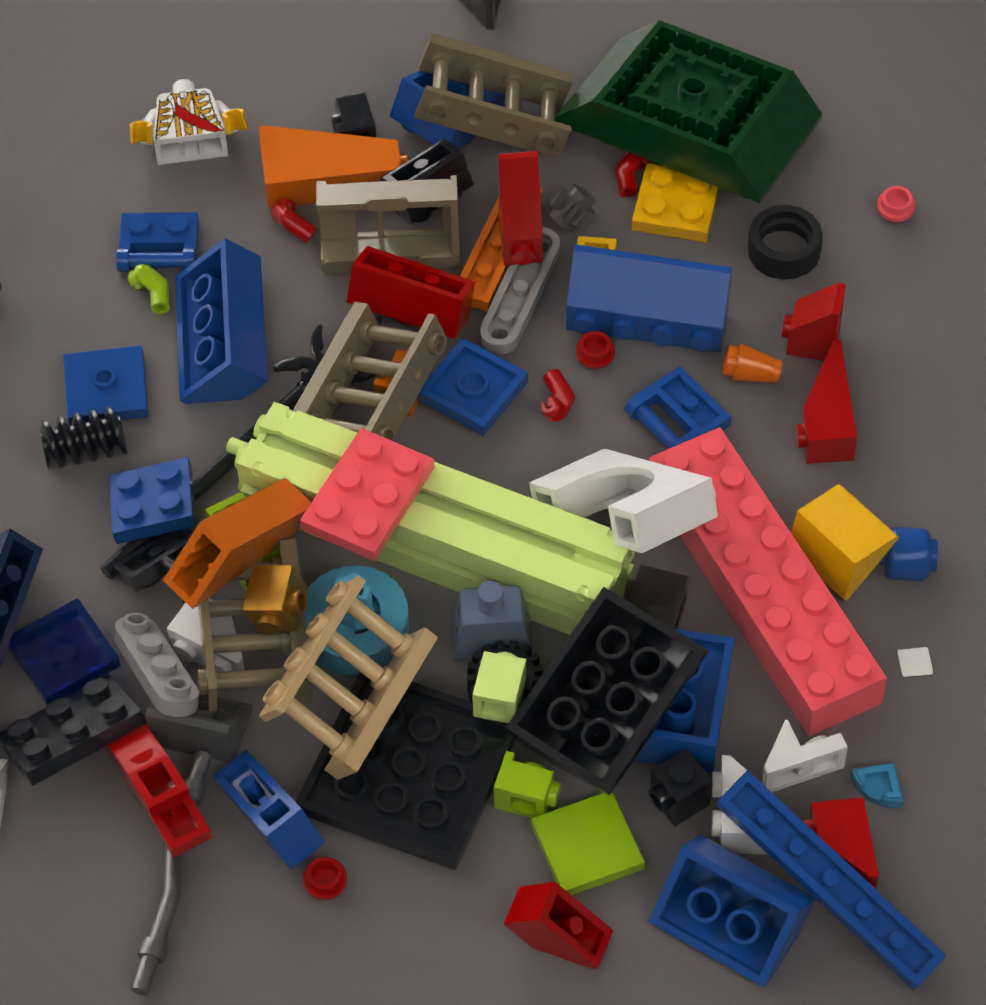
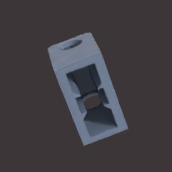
M485 581L479 588H468L459 591L451 620L453 661L472 660L473 654L476 651L482 654V646L488 643L492 649H496V641L503 640V647H509L510 640L518 641V650H521L525 644L531 648V655H533L530 615L520 587L515 585L501 586L496 581Z

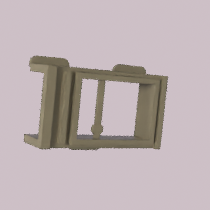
M451 175V179L357 182L348 184H326V181H317L316 207L317 212H319L321 235V269L324 273H351L353 262L367 245L436 269H454L460 265L457 175ZM442 207V229L384 231L383 212L404 211L407 208ZM356 210L377 212L378 231L357 232Z

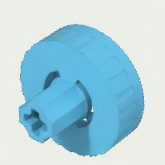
M355 565L333 569L318 577L306 591L307 608L305 620L307 628L318 614L324 613L329 605L326 597L339 581L347 582L357 576H361L366 582L356 598L402 635L404 633L409 634V613L405 593L394 579L376 568ZM347 612L336 631L381 667L387 666L394 656L391 653L392 648L370 630L355 634V632L363 631L366 627ZM327 645L316 661L322 667L335 673L344 675H359L360 671Z

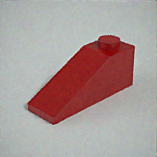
M538 151L498 154L499 230L504 265H528L530 263L543 262Z
M841 340L832 341L805 403L802 424L795 425L797 449L804 448L806 464L854 461L858 437Z

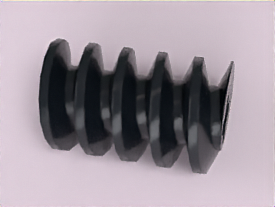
M110 406L105 407L103 419H100L96 411L91 409L89 410L88 422H84L78 412L73 414L72 425L68 426L63 416H58L56 429H52L46 419L41 421L40 434L48 470L51 458H54L60 468L65 467L67 455L71 456L76 465L80 464L82 452L84 451L92 462L97 460L99 448H102L108 458L113 456L114 445H118L124 455L128 454L120 414L116 416Z

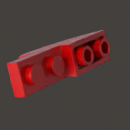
M146 724L105 746L136 800L140 801L173 858L213 838L211 829L190 797L186 783Z

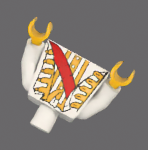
M188 79L176 81L172 87L173 92L160 94L157 97L156 108L151 109L143 121H134L129 124L131 145H135L137 142L153 145L154 140L158 165L229 156L226 135H230L232 132H237L240 129L248 130L244 109L228 108L222 101L214 100L211 90L207 88L195 89L194 83Z

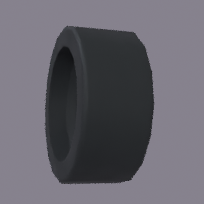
M777 205L767 208L752 220L748 237L749 259L757 270L769 277L782 280L801 277L809 273L818 263L823 238L821 225L813 214L801 207ZM776 231H789L803 237L808 245L805 249L796 253H780L765 246L762 239Z

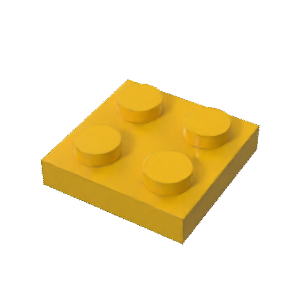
M647 163L632 218L631 230L707 243L720 188L663 165Z

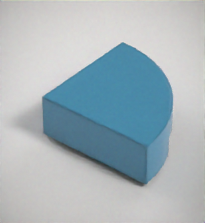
M894 763L851 769V780L857 791L864 798L882 807L902 808L904 800Z

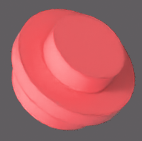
M891 186L878 198L877 211L881 217L888 221L903 222L910 219L915 212V200L911 192L902 186Z

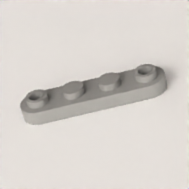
M542 227L543 251L545 252L543 253V262L530 263L528 265H509L480 326V342L483 348L492 354L503 355L510 353L518 346L560 256V239L551 229Z
M129 613L117 620L115 623L114 642L155 708L160 713L171 717H185L195 713L198 709L199 689L157 624L142 613Z

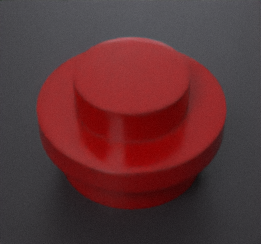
M591 331L584 334L576 344V358L580 364L587 368H604L613 361L615 346L605 333Z
M317 858L304 871V888L315 899H334L341 895L346 888V870L340 862L333 858Z

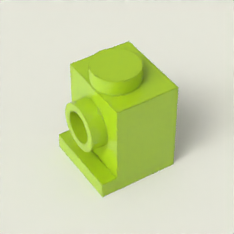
M506 751L494 785V808L529 818L545 814L549 806L556 808L562 790V782L554 780V771L548 770L543 765L535 762L515 761V753Z

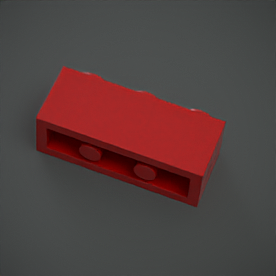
M367 245L352 264L346 303L352 305L354 302L367 303L372 312L396 319L402 324L414 325L420 328L428 314H435L446 337L456 339L469 320L475 281Z

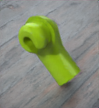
M136 265L135 269L128 273L129 284L135 286L136 290H141L145 287L150 291V304L153 313H167L170 310L168 281L150 265Z

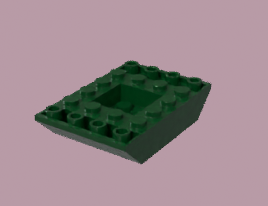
M657 20L622 36L555 116V122L569 125L573 131L590 136L608 145L628 151L641 158L648 159L760 204L820 122L822 112L794 71Z

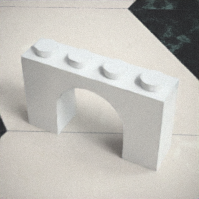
M608 449L597 451L529 482L533 499L585 518L598 511L608 509L614 544L639 553H644L718 517L715 501L716 493L712 478Z

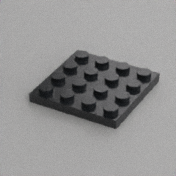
M360 672L350 692L363 701L368 699L374 688L370 686L371 680ZM411 682L359 770L339 780L334 778L324 770L332 758V755L329 754L330 748L324 744L295 802L302 808L307 817L456 870L492 793L506 751H511L516 738L506 729L508 723L473 717V702ZM342 708L332 728L341 735L347 733L353 723L350 720L351 714Z

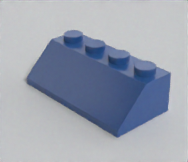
M224 238L175 276L180 402L185 404L242 400L268 381L261 256Z
M575 244L566 304V329L583 334L591 331H600L607 336H614L623 340L633 339L653 342L662 346L673 345L693 348L697 351L721 353L728 319L732 267Z

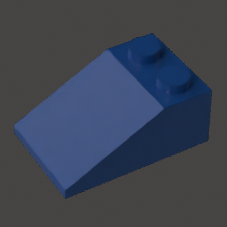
M419 70L401 79L389 117L399 122L405 130L420 135L431 142L432 146L442 139H446L457 148L469 144L477 136L414 118L425 86H433V74ZM448 79L447 91L469 97V84ZM484 89L483 101L504 107L505 95Z
M675 629L705 647L709 652L634 761L660 765L687 748L705 772L712 773L716 760L735 638Z

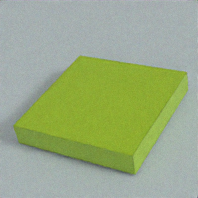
M613 792L610 796L601 793L531 818L532 830L556 883L571 895L645 870V861Z

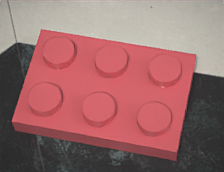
M361 428L300 519L301 530L375 562L435 469L434 458Z

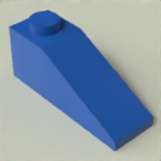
M247 749L213 775V778L290 870L301 861L307 859L325 843L302 808Z

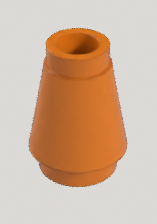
M740 342L738 346L728 344L721 374L730 377V381L777 383L782 369V360L775 359V357Z

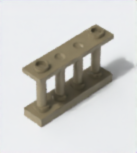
M430 33L419 60V70L433 74V86H425L414 118L559 158L571 132V126L555 122V111L561 110L573 83L572 73ZM448 79L469 84V97L447 91ZM484 89L504 94L505 106L502 107L483 101ZM520 99L541 105L540 117L520 112Z
M354 302L295 405L293 412L301 411L357 433L363 428L391 441H395V436L437 359L446 348L448 339L436 315L428 314L419 332L379 326L367 303ZM376 341L410 347L402 363L365 357L372 344ZM358 372L393 378L384 394L349 388L351 381ZM341 403L376 409L367 425L331 419L337 406Z
M296 538L280 539L278 556L271 557V561L257 562L254 565H293L300 575ZM253 566L234 580L250 579ZM245 598L212 601L207 599L198 606L204 669L197 670L199 696L207 695L209 712L217 711V690L271 686L277 680L281 681L287 672V669L284 667L285 663H283V668L216 673L214 653L280 649L281 653L289 652L290 656L296 648L302 647L308 638L305 634V613L301 615L298 631H281L279 634L274 635L251 633L212 636L210 618L245 615L242 611ZM305 678L294 698L301 704H312L313 684Z

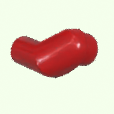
M281 198L277 204L272 205L271 218L278 225L307 244L316 232L317 227L295 213L297 208L292 200Z
M552 369L543 376V381L552 395L548 396L547 403L542 401L541 412L548 421L557 422L568 415L575 401V394L559 369Z

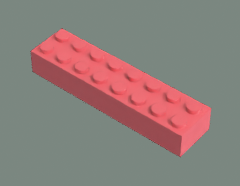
M721 427L648 457V461L712 478L716 493L715 501L718 517L679 536L807 736L815 735L882 704L887 681L886 675Z

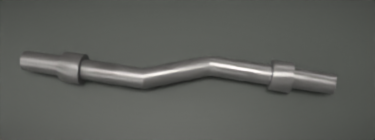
M205 751L196 752L188 777L184 779L189 789L190 797L196 806H200L206 791V787L203 784L213 758L211 754ZM165 844L163 895L149 936L142 939L137 954L140 962L130 988L132 992L139 995L148 994L157 965L162 964L168 949V944L165 941L181 897V855L173 858Z

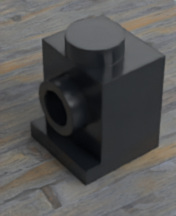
M365 92L336 98L337 114L331 115L334 133L376 137V125Z

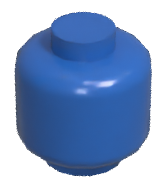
M892 527L891 530L900 538L877 564L885 565L887 577L893 580L924 581L927 579L930 571L936 572L938 540L931 539L930 532L924 528Z

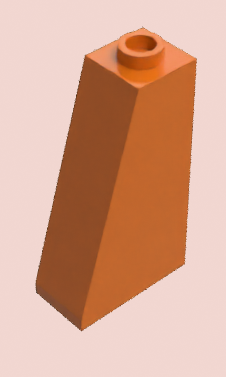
M266 125L258 126L268 208H271L273 204H277L281 198H289L295 205L316 203L317 181H326V184L380 182L382 177L408 161L407 155H400L398 140Z
M283 478L200 521L163 578V581L194 609L279 547L280 539H289L294 536L300 528V519L311 504V501L291 482Z

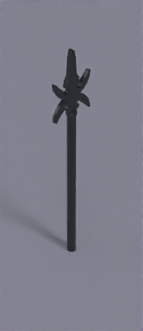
M377 316L375 318L380 326L382 323V318L380 316ZM318 324L313 331L310 340L311 358L303 356L291 357L274 365L275 372H298L302 368L309 370L305 373L301 372L300 381L297 382L295 388L278 402L288 406L291 411H293L324 356L320 352L324 345L322 339L323 326L321 324ZM358 372L351 383L369 380L375 374ZM255 425L239 439L249 443L251 438L256 440L257 438L253 435ZM225 451L193 481L195 501L234 466L236 455ZM159 535L127 542L100 567L102 573L107 578L112 579L116 576L112 565Z

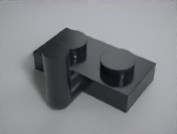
M186 528L161 534L112 565L118 579L136 592L142 588L154 585L159 577L169 571L193 534V531Z

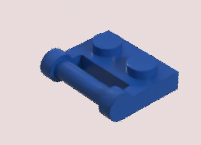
M198 212L122 213L119 248L117 249L118 272H130L131 268H135L136 265L147 264L152 268H183V270L197 260Z
M678 366L631 397L624 407V411L632 419H639L667 449L719 427L724 431L731 426V416L681 366ZM657 403L686 434L679 438L649 407Z

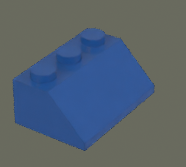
M700 834L682 846L648 922L758 985L765 987L798 938L816 899Z

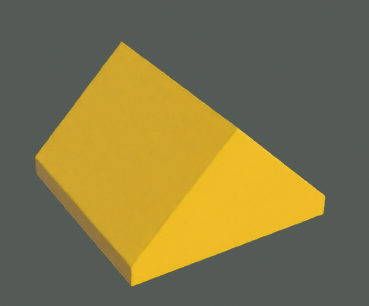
M840 484L797 510L791 534L821 579L846 601L900 538Z

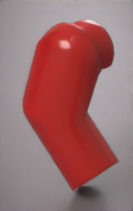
M628 151L624 153L614 169L621 197H633L638 193L634 173L637 168L644 170L646 164L651 163L650 160L641 158Z

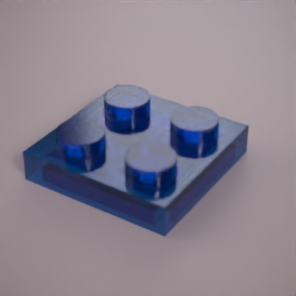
M78 598L14 632L8 646L9 651L46 706L56 699L64 698L81 689L89 681L101 678L121 666L119 656Z

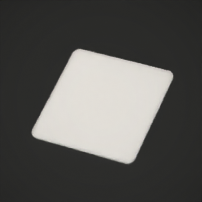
M927 647L897 650L903 677L933 674Z

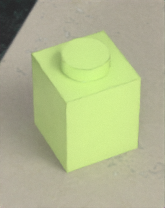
M484 651L472 694L473 717L504 723L510 722L521 704L526 684V659L518 658L508 652L491 653Z

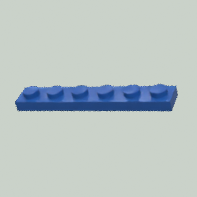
M748 770L715 804L913 991L947 956Z

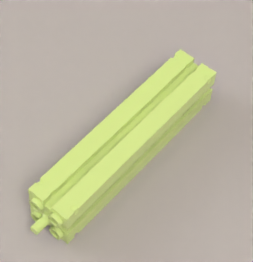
M274 402L267 414H262L255 424L253 435L257 439L251 438L249 443L231 437L227 443L226 452L236 455L234 465L238 471V490L242 491L246 498L286 478L312 502L357 435V432L301 411L293 412L288 406ZM434 462L435 469L376 559V561L457 592L468 588H479L485 581H496L501 586H518L521 589L530 620L570 635L603 587L624 599L626 598L634 579V564L631 561L635 556V551L615 545L610 527ZM301 527L299 528V531L312 535L308 532L301 530Z

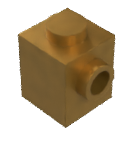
M253 565L242 611L260 632L274 635L279 634L281 631H298L301 615L305 613L307 608L306 591L308 586L293 565Z

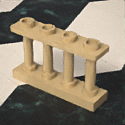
M357 576L347 582L339 581L328 593L326 601L329 605L324 613L318 614L306 628L305 634L309 637L302 647L296 648L287 658L284 664L287 672L281 681L277 680L267 690L262 699L266 705L259 714V717L267 722L286 713L330 748L329 754L332 755V758L324 770L337 780L354 774L359 770L438 639L426 627L412 634L404 633L402 635L356 598L366 582L361 576ZM347 612L392 648L391 653L394 656L388 666L381 667L336 631ZM326 645L371 680L370 686L374 689L368 699L361 701L315 664ZM305 678L351 714L350 720L353 723L347 733L339 734L294 698Z

